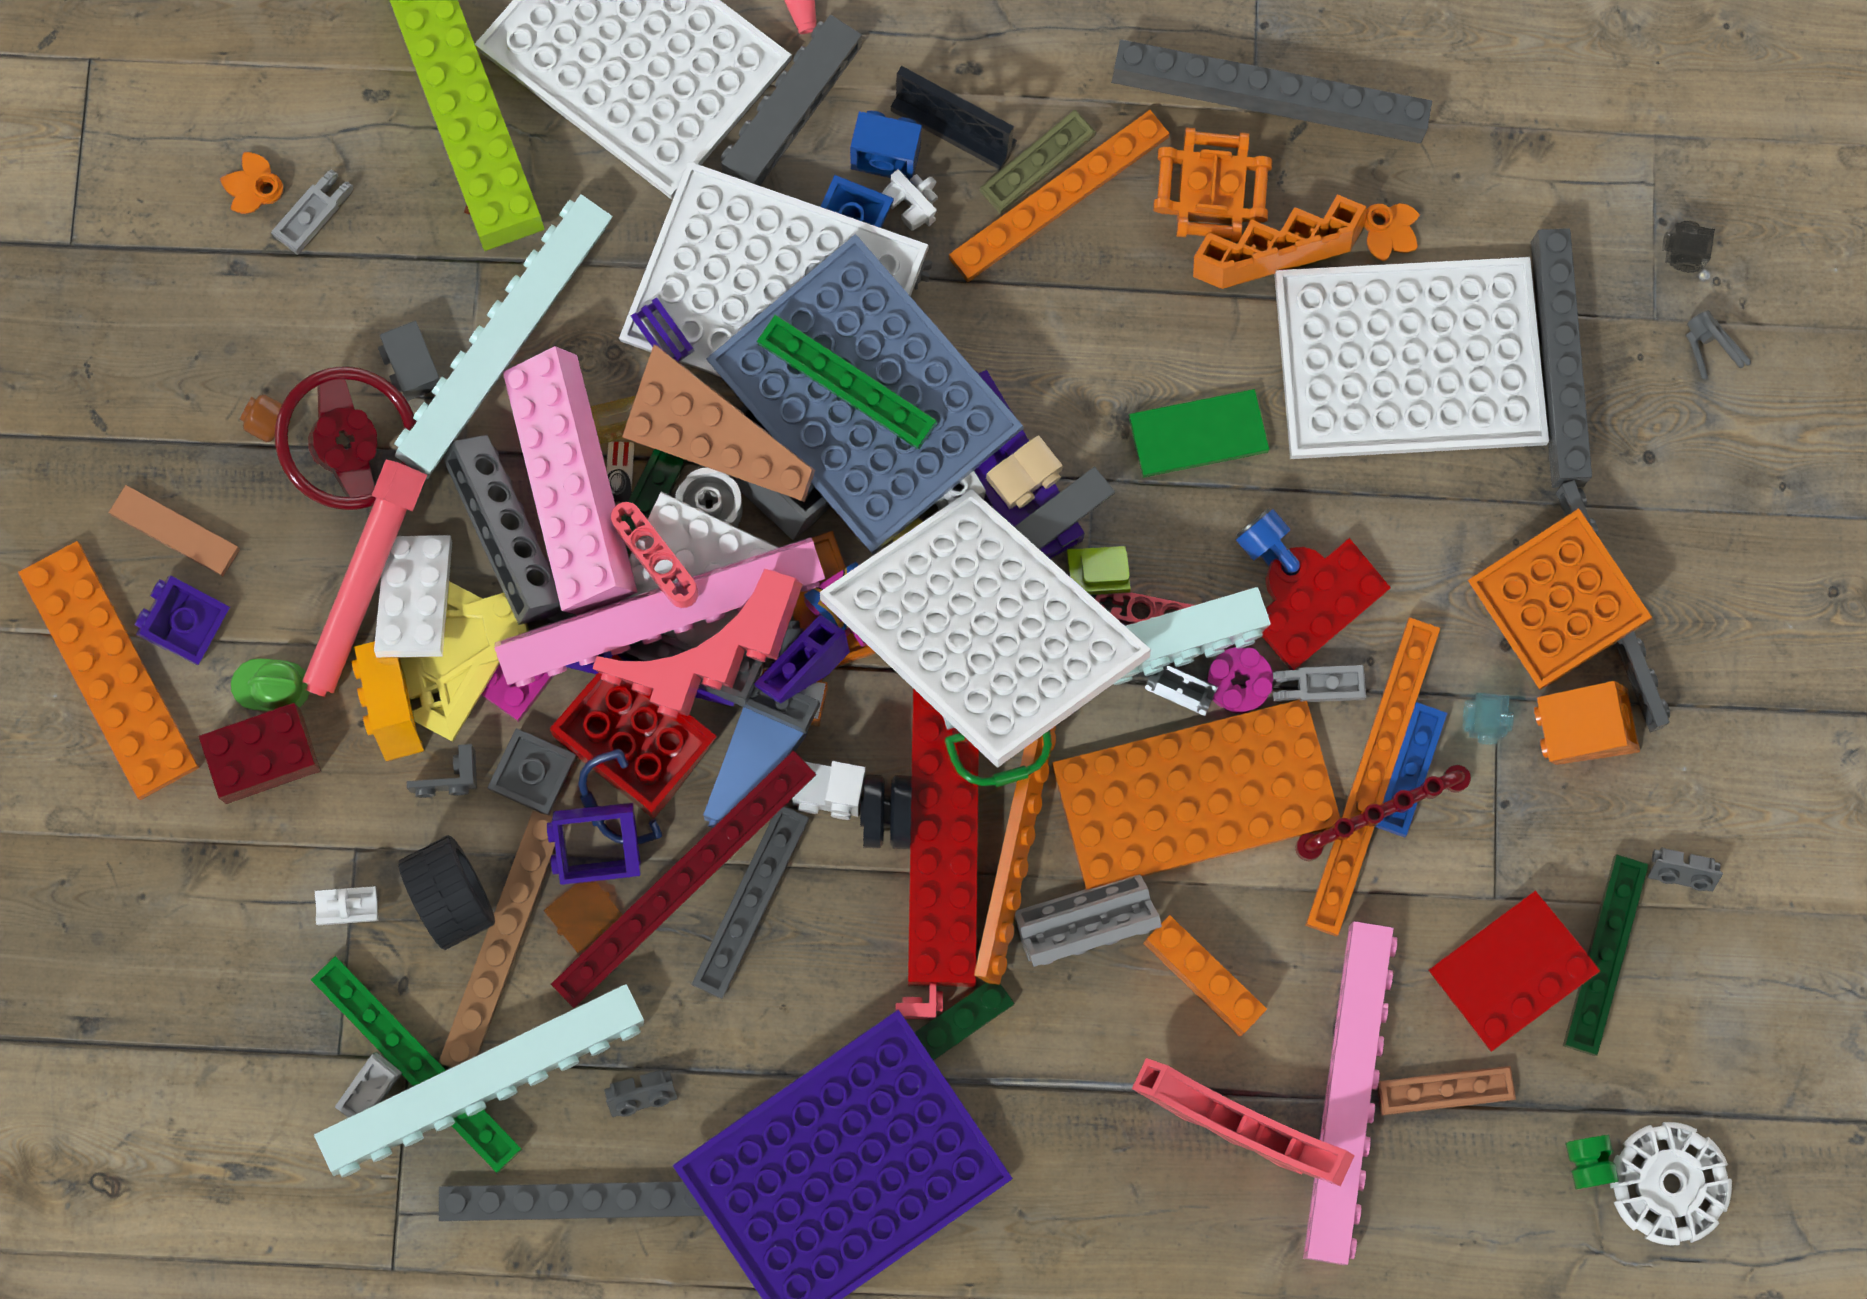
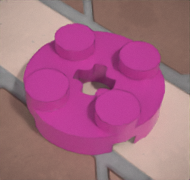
M1235 647L1219 654L1211 664L1207 676V682L1218 686L1212 700L1221 708L1224 707L1237 714L1249 713L1261 707L1271 693L1273 684V673L1267 660L1254 648L1237 649ZM1236 672H1240L1241 675L1248 677L1249 680L1245 682L1246 688L1241 689L1238 684L1233 685L1231 683V680L1235 678Z

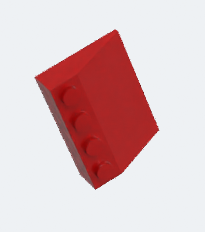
M613 655L610 658L618 661H624L617 655ZM598 672L550 727L552 737L569 751L576 754L585 764L600 754L621 749L629 764L626 768H621L617 758L600 763L593 767V770L654 819L676 794L717 736L690 714L686 716L678 713L677 718H672L658 713L659 706L650 702L651 695L648 696L631 690L633 684L621 681L620 686L601 680L602 674Z
M1536 890L1428 970L1490 1052L1600 972L1582 946Z

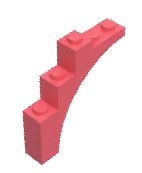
M764 568L753 594L738 615L719 633L699 646L672 657L652 661H618L597 656L592 669L601 673V680L620 686L621 681L633 684L631 690L648 696L651 695L650 702L659 706L658 713L672 718H677L678 713L689 716L701 679H703L701 684L713 689L721 690L722 685L733 688L745 651H747V657L761 662H765L766 657L777 660L803 584L794 577Z
M1148 1058L1145 1059L1132 1087L1136 1092L1181 1119L1205 1127L1228 1142L1252 1150L1277 1166L1301 1175L1304 1173L1341 1187L1355 1156L1345 1149L1313 1138L1263 1116L1203 1086L1172 1067Z

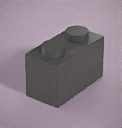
M416 320L380 334L383 345L379 346L378 350L384 364L391 363L395 373L389 376L392 385L400 393L403 392L407 401L432 392L440 378Z

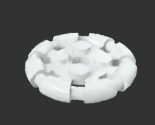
M1663 1122L1662 1126L1652 1127L1648 1125L1628 1137L1623 1143L1625 1147L1621 1154L1616 1155L1613 1161L1616 1164L1619 1182L1610 1183V1188H1614L1617 1200L1614 1204L1618 1213L1633 1231L1638 1229L1645 1234V1239L1655 1243L1672 1246L1679 1245L1681 1241L1690 1240L1693 1243L1702 1239L1719 1225L1717 1220L1722 1212H1727L1730 1204L1732 1179H1728L1725 1167L1728 1163L1723 1153L1709 1137L1705 1139L1696 1133V1128L1689 1125ZM1665 1139L1669 1149L1659 1151L1657 1141ZM1689 1144L1698 1149L1695 1157L1685 1152ZM1636 1154L1645 1159L1640 1168L1631 1163ZM1712 1168L1715 1182L1705 1184L1702 1170ZM1669 1173L1676 1175L1680 1180V1188L1676 1193H1670L1664 1187V1178ZM1636 1184V1193L1640 1197L1630 1199L1627 1185ZM1704 1198L1711 1204L1706 1212L1698 1208ZM1648 1210L1659 1215L1654 1223L1644 1218ZM1685 1216L1686 1226L1677 1228L1675 1218Z

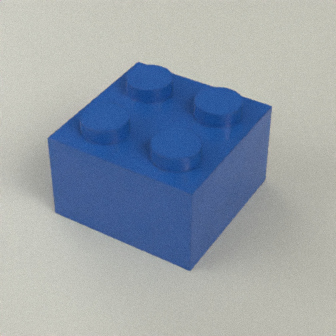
M871 110L867 111V113L859 111L850 146L851 170L891 178V174L899 169L910 181L915 174L921 149L922 125L917 124L916 121L910 118L900 117L897 120L885 117L883 113Z

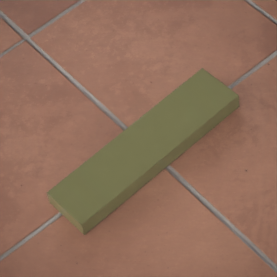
M1073 110L982 185L980 193L1000 214L1003 213L1096 135V131L1076 110Z

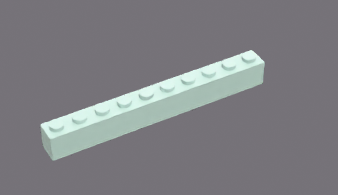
M580 194L575 203L572 200L566 203L559 214L563 218L557 227L551 225L541 239L545 243L539 252L533 250L523 264L527 268L521 278L518 275L512 278L505 289L509 293L503 303L497 300L488 312L487 316L491 320L485 328L480 325L476 328L469 339V342L473 345L466 354L463 351L459 352L450 365L454 369L448 379L443 376L432 390V393L436 395L429 405L424 402L413 417L417 421L411 431L405 428L394 443L399 447L395 457L409 467L427 474V479L608 227L613 216L582 194Z
M627 984L324 1129L314 1134V1137L332 1175L340 1174L342 1178L349 1176L361 1169L359 1164L371 1158L373 1162H377L392 1154L391 1148L402 1143L407 1147L419 1142L424 1138L422 1133L433 1128L436 1131L446 1129L455 1123V1117L463 1113H467L468 1116L474 1115L486 1108L485 1103L496 1097L499 1101L505 1100L518 1092L516 1088L529 1082L530 1086L536 1085L549 1077L548 1072L558 1067L561 1071H564L578 1064V1058L589 1052L592 1056L604 1052L610 1048L609 1042L620 1037L622 1041L633 1038L641 1032L639 1028L644 1026V1019Z

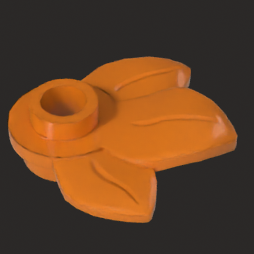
M252 152L243 153L242 171L233 172L220 178L227 193L235 197L231 204V210L237 213L248 214L255 212L262 204L277 202L283 194V184L277 175L271 173L269 162L264 157ZM265 186L273 187L270 193H262Z
M1402 203L1391 207L1384 204L1369 206L1366 209L1364 227L1368 231L1366 242L1371 253L1377 259L1386 261L1392 250L1400 253L1415 251L1418 247L1417 239L1410 225L1418 219L1420 214L1411 206ZM1379 216L1383 219L1384 223L1377 225L1374 223L1373 218Z

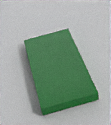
M1255 389L1129 414L1142 478L1269 452V445Z

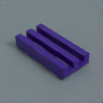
M657 297L652 300L650 305L643 306L640 312L637 314L635 312L631 315V318L653 347L654 344L659 346L641 321L645 317L649 319L674 354L672 358L677 362H680L695 351ZM656 309L685 349L681 352L652 314Z

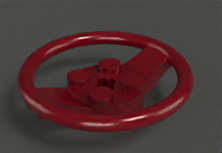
M356 367L327 368L303 379L289 392L283 401L275 424L277 456L283 471L292 484L311 500L327 507L342 510L368 508L373 506L376 499L371 496L375 487L369 461L376 455L378 445L377 432L367 414L360 409L355 410L346 380H355L371 385L388 397L398 410L404 429L406 428L411 431L416 424V420L413 419V411L405 397L383 377ZM315 387L318 390V420L314 423L308 436L309 451L314 462L334 474L346 497L329 494L312 485L296 467L289 450L288 427L292 413L300 400ZM339 433H343L345 437L349 438L348 449H344L343 444L337 445L336 439L340 437Z

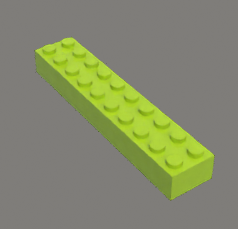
M389 0L484 252L545 230L541 215L458 0Z

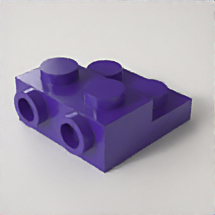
M168 576L165 581L159 579L150 594L155 599L149 610L143 608L134 623L139 628L136 635L195 665H199L230 607L173 576Z

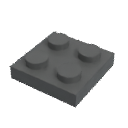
M516 728L487 788L535 811L550 815L577 755Z

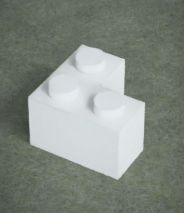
M832 761L831 766L806 762L817 775L793 797V805L799 806V811L810 814H818V809L831 812V817L842 820H850L851 816L858 817L865 783V767Z

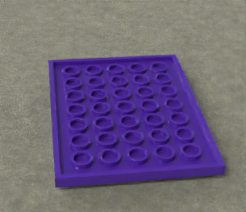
M898 1009L672 1165L762 1299H843L1013 1179Z

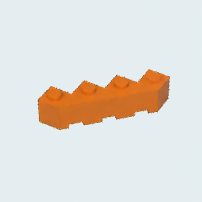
M1337 194L1324 219L1294 207L1281 231L1251 219L1238 244L1208 232L1194 256L1193 277L1224 289L1275 274L1276 270H1289L1350 252L1364 227L1366 206Z

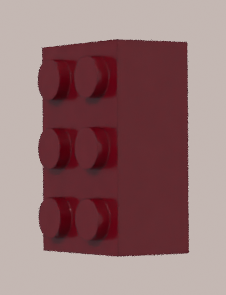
M295 703L198 736L218 798L225 804L321 772L302 711Z

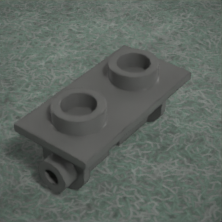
M1171 665L1164 666L1163 671L1150 675L1145 687L1146 690L1204 716L1218 687Z
M1661 847L1660 850L1654 849L1651 861L1654 862V865L1648 874V878L1659 880L1665 884H1679L1692 887L1698 891L1707 890L1713 892L1723 872H1720V863L1715 862L1714 858L1690 854L1688 864L1683 863L1684 852Z
M663 1069L640 1075L642 1087L636 1088L633 1078L611 1083L610 1087L604 1089L612 1118L616 1116H630L637 1110L651 1106L662 1107L670 1101L678 1099L670 1070L663 1072Z

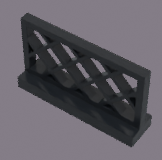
M903 66L898 70L896 98L891 105V112L916 121L926 131L1001 171L1016 146L1017 140L1013 138V125Z

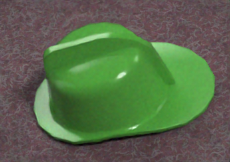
M251 659L239 666L231 680V692L235 700L245 708L258 711H272L295 703L300 708L306 702L310 693L306 690L308 684L302 682L306 671L298 664L284 660Z

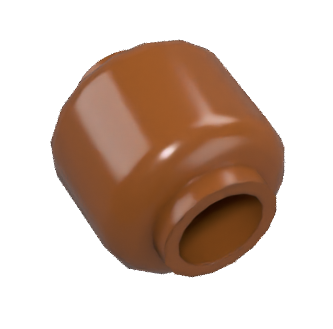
M263 394L259 395L256 399L251 397L239 419L244 422V431L265 442L273 441L275 438L276 419L282 403Z

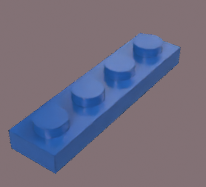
M1418 702L1415 703L1383 803L1391 800L1398 791H1411L1421 786L1425 781L1447 716L1446 712ZM1414 803L1404 813L1395 812L1384 817L1375 827L1405 838L1408 834L1417 803Z

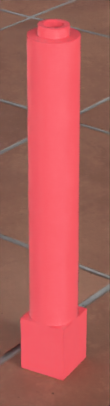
M385 460L371 495L376 498L303 678L302 682L308 684L307 691L325 697L327 692L334 693L407 510L413 511L427 474L401 463Z

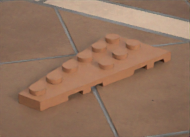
M656 344L653 345L622 437L805 502L815 470L745 416L744 413L719 393L702 382L681 363L673 359Z

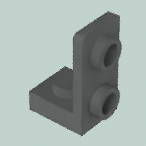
M458 745L459 754L453 755L454 774H460V778L407 781L409 792L415 793V797L428 798L436 796L435 792L449 791V795L458 796L469 794V789H477L476 750L473 745Z

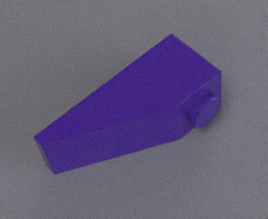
M819 615L754 683L755 687L781 704L826 677L850 653L845 631Z

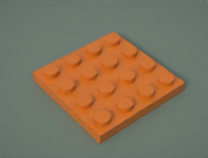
M1579 508L1468 580L1540 690L1653 619Z

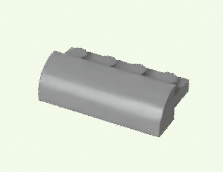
M1140 874L1017 910L1014 917L1028 961L1032 962L1033 967L1048 965L1057 959L1070 955H1080L1089 949L1102 945H1112L1121 939L1134 935H1144L1153 929L1162 927L1159 914L1150 899L1148 888Z

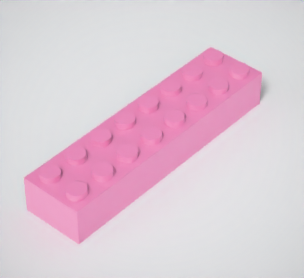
M554 346L504 371L503 375L561 610L579 615L618 602L638 592L625 542L616 532L611 521V512L615 507V502L578 357L571 352Z

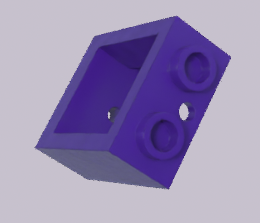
M634 803L553 811L552 822L547 823V836L549 843L555 842L556 854L551 855V867L553 875L559 874L560 885L641 875ZM620 818L625 860L569 866L564 824Z

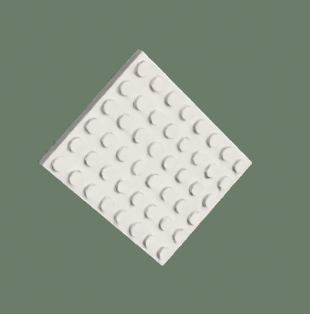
M513 0L475 43L476 49L671 200L675 196L687 162L702 165L792 60V54L720 0Z
M688 161L619 340L640 349L652 351L653 347L633 321L631 315L635 312L636 314L640 312L643 306L650 305L652 300L657 297L695 350L681 360L680 363L720 377L706 358L855 234L909 296H911L929 247L928 244ZM656 309L652 312L680 352L684 350V346L659 311ZM647 317L642 319L641 321L659 346L668 355L674 357V354Z
M1530 257L1276 270L1274 277L1290 459L1543 446L1549 443Z
M972 489L820 591V600L997 768L1150 658L1151 649Z

